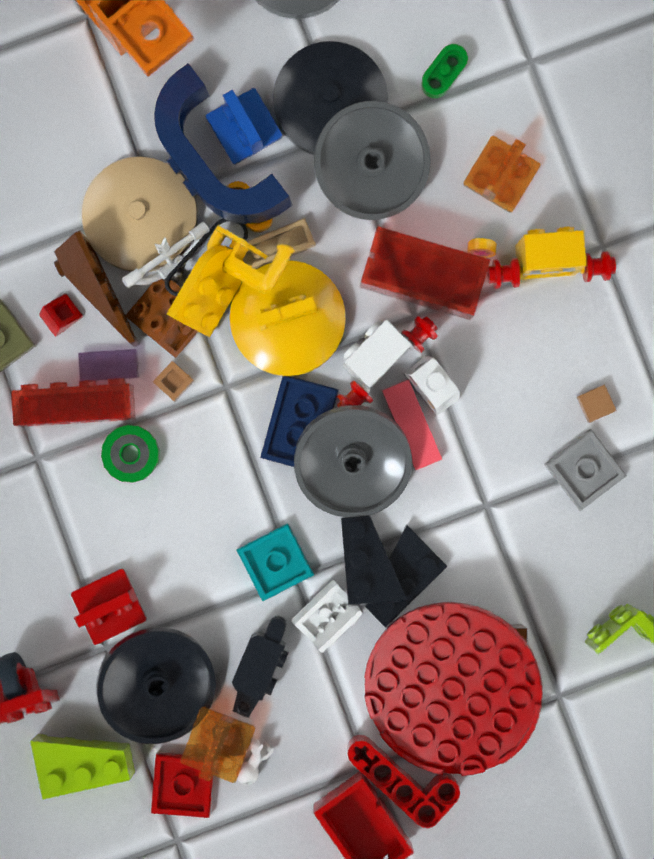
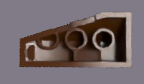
M81 231L75 232L54 251L58 259L54 261V265L61 277L66 276L132 346L140 345L96 251L91 246L89 239Z

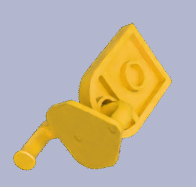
M217 225L208 241L207 251L196 262L168 310L167 315L210 338L240 287L241 282L261 293L269 292L286 267L291 254L294 253V249L283 244L277 245L278 252L267 272L263 274L244 263L243 258L248 250L265 260L268 256L245 240ZM225 237L232 240L229 247L221 245Z

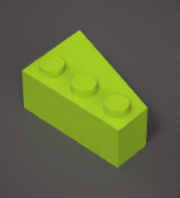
M37 734L30 740L42 800L130 781L135 774L129 743L102 740L90 741L75 739L74 737L62 738L47 736L46 734Z

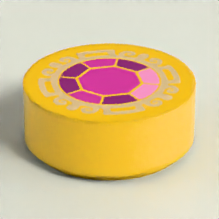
M487 238L471 239L468 241L467 254L480 258L493 257L496 255L497 243Z

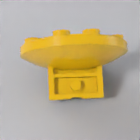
M289 260L274 287L267 293H261L244 282L241 283L232 300L230 327L238 349L255 367L273 375L298 376L319 368L335 353L345 329V307L340 292L326 274L307 263ZM271 263L266 264L256 270L265 274L268 268L270 267Z

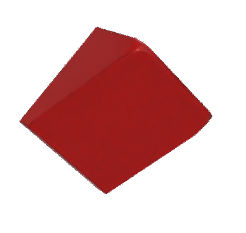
M67 294L44 305L39 313L40 318L55 337L83 317Z

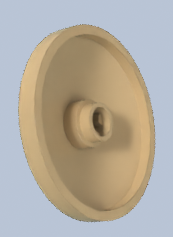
M149 157L125 158L104 168L89 185L82 204L83 229L93 249L109 264L132 272L136 268L139 270L160 255L155 244H161L164 238H166L168 245L171 247L186 237L189 231L197 226L198 211L195 197H192L182 183L185 181V178L180 173L176 175L167 163ZM191 242L185 245L180 250H178L173 255H171V260L176 258L178 255H182L187 250ZM166 260L158 264L149 272L157 271L158 269L166 265Z

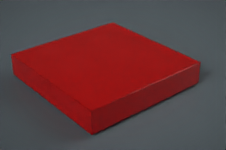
M157 752L151 813L209 818L215 757Z

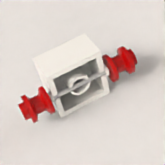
M417 316L414 319L416 326L411 331L403 330L401 334L387 320L381 325L376 322L365 333L364 338L366 340L360 346L355 343L344 354L343 368L360 385L353 380L350 383L352 390L346 396L342 394L337 396L340 401L337 407L361 406L364 402L371 404L374 400L369 396L370 389L409 349H415L422 353L424 351L423 343L428 338L435 340L438 337L435 332L438 327L427 316L423 319Z

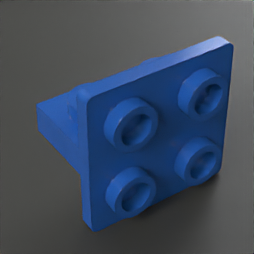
M255 88L248 90L238 97L233 89L222 95L225 104L206 115L207 121L233 165L242 162L282 139V133Z

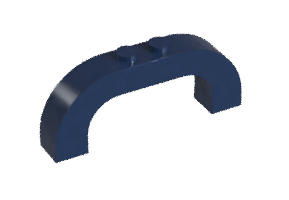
M187 63L167 80L159 93L155 105V128L162 145L170 156L166 160L176 175L181 172L186 178L182 183L192 197L198 194L212 212L226 220L242 224H253L277 217L293 205L289 195L273 174L248 189L236 190L226 187L219 182L185 137L184 124L188 114L197 105L210 97L205 84L190 64Z

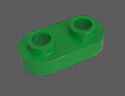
M449 44L434 59L422 77L421 88L425 95L430 98L443 97L459 78L468 62V54L462 46ZM454 58L458 64L452 66L447 60ZM432 81H438L440 83V87L433 88L430 85V83Z

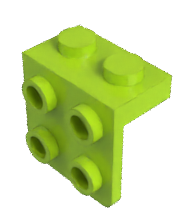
M629 604L625 606L619 605L610 612V619L602 626L597 624L587 633L588 638L585 640L589 648L600 654L632 626L641 638L654 645V617Z

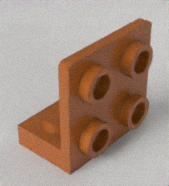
M161 279L148 287L128 311L126 318L173 357L177 358L198 331L167 315L177 296L170 294L166 290L165 279ZM170 279V288L175 292H180L181 287Z

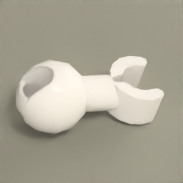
M258 739L252 742V755L248 762L241 763L236 770V777L241 784L251 785L257 781L259 764L262 760L269 758L274 751L267 742L264 746Z

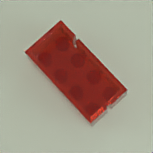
M377 226L360 282V288L440 311L444 306L447 307L445 313L471 320L476 311L491 259Z

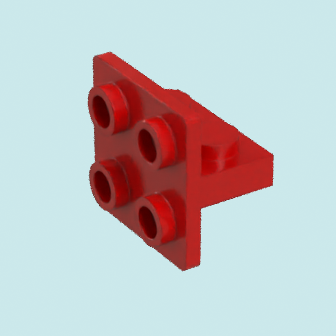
M123 568L71 592V597L79 612V615L74 617L77 626L80 628L85 625L94 645L102 643L147 620L145 612Z

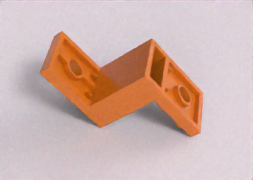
M75 0L118 53L122 56L127 52L147 77L194 40L193 34L164 0ZM155 28L159 29V35L154 40L144 38Z

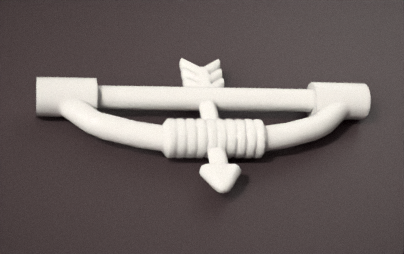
M200 223L190 230L186 237L171 247L168 245L166 238L163 239L161 244H155L160 255L139 270L136 268L123 277L122 281L126 287L130 288L134 284L148 285L161 279H166L169 273L199 242L203 235L209 232L206 223ZM194 240L183 255H178L171 260V255ZM166 260L167 264L158 269L157 273L143 278L144 274ZM176 272L171 280L179 283L181 273Z

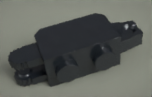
M282 616L272 617L265 633L259 631L250 637L232 680L233 687L237 691L233 712L249 718L258 701H262L265 694L271 696L277 682V679L273 678L276 667L283 668L289 653L284 650L286 642L281 641L287 625L285 618Z

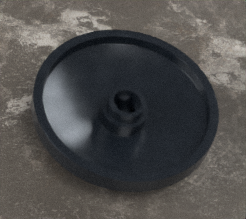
M336 41L311 44L292 55L280 70L273 92L274 111L281 130L294 145L314 155L316 143L323 128L339 111L352 104L365 101L388 103L386 82L374 60L359 48Z
M163 627L143 629L120 640L105 656L99 668L96 681L98 705L106 722L124 738L143 744L170 742L192 731L208 713L216 688L213 665L204 648L188 634Z

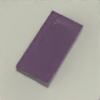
M137 349L78 353L80 382L139 378Z

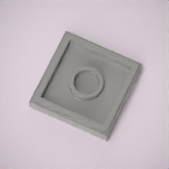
M592 430L587 431L544 464L579 511L583 510L627 476Z

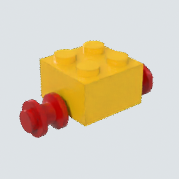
M561 227L556 229L557 232L545 233V229H533L527 231V235H523L515 245L516 258H512L509 265H501L498 259L493 260L492 266L487 267L488 283H493L495 289H500L502 283L511 282L513 287L517 288L520 286V280L575 276L579 272L582 274L584 282H591L592 277L601 275L604 281H609L611 274L616 272V261L614 257H610L608 251H603L600 258H592L590 253H585L584 230L575 231L574 227Z

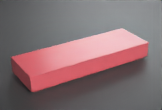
M409 379L382 390L394 421L401 427L408 439L414 470L416 471L442 460Z

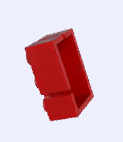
M360 771L313 804V814L345 859H384L383 857L386 855L388 859H406L414 853L411 840L381 797L377 798L376 790Z

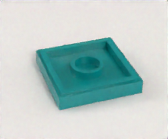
M289 523L236 550L262 602L314 576V572Z

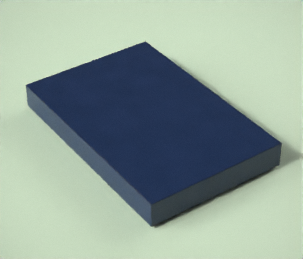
M282 376L260 458L294 467L295 449L302 432L316 417L334 409L339 389L291 376Z

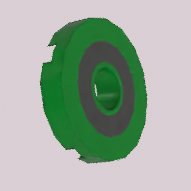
M132 425L122 426L112 431L106 437L101 451L102 462L107 472L121 482L130 483L145 480L150 476L154 469H156L160 457V449L154 436L144 428ZM132 445L138 450V458L130 463L124 459L123 451L126 447Z

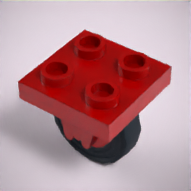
M11 652L0 657V724L6 722L9 724L25 718L23 713L28 715L46 712L53 709L52 703L60 701L57 690L40 689L34 669L27 668L17 652Z

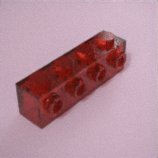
M125 378L108 379V384L97 385L96 380L79 381V386L68 387L67 382L49 383L50 388L38 389V384L20 385L21 390L11 391L13 426L17 427L136 420L134 385L126 383Z

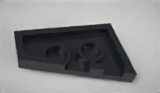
M371 517L341 518L348 607L407 602V598Z
M407 524L389 558L407 598V602L365 605L385 628L448 567Z

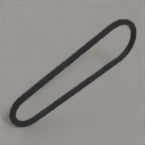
M222 218L209 229V232L199 240L165 279V288L170 294L177 296L179 293L170 288V279L213 233L217 225L229 220ZM238 223L244 230L243 240L246 241L248 239L247 226Z

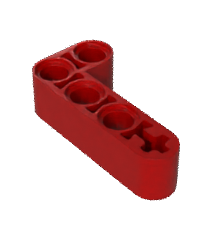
M356 735L348 742L347 752L350 762L422 828L434 827L460 798V789L453 775L443 773V775L437 774L423 788L367 736ZM356 746L360 749L366 746V754L371 759L369 766L368 758L362 753L356 755ZM379 765H386L390 768L389 774L384 777L377 776L374 771ZM444 783L453 785V790L447 795H442L438 792L439 787ZM402 785H408L412 788V791L408 796L402 797L397 795V789ZM429 805L433 807L431 815L424 817L418 814L422 806Z

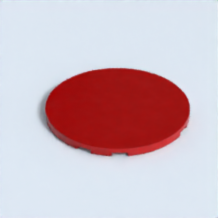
M440 602L421 606L405 613L391 623L382 633L372 649L366 665L364 697L370 719L372 718L380 732L379 735L404 760L429 772L441 775L447 773L468 776L483 773L487 769L504 764L524 747L539 720L542 705V680L532 650L525 639L508 622L478 606L458 602Z

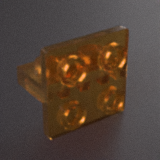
M491 136L464 180L463 185L505 211L512 213L538 171L540 163L522 153L526 144L516 139L511 146L499 138Z
M203 706L199 710L182 755L181 763L200 770L199 777L207 781H211L212 776H216L235 783L256 728L254 725Z

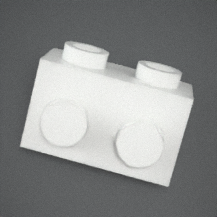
M332 580L291 621L323 653L327 648L333 646L338 637L349 627L357 623L359 617L363 614V610L359 606L348 607L347 592L337 582Z

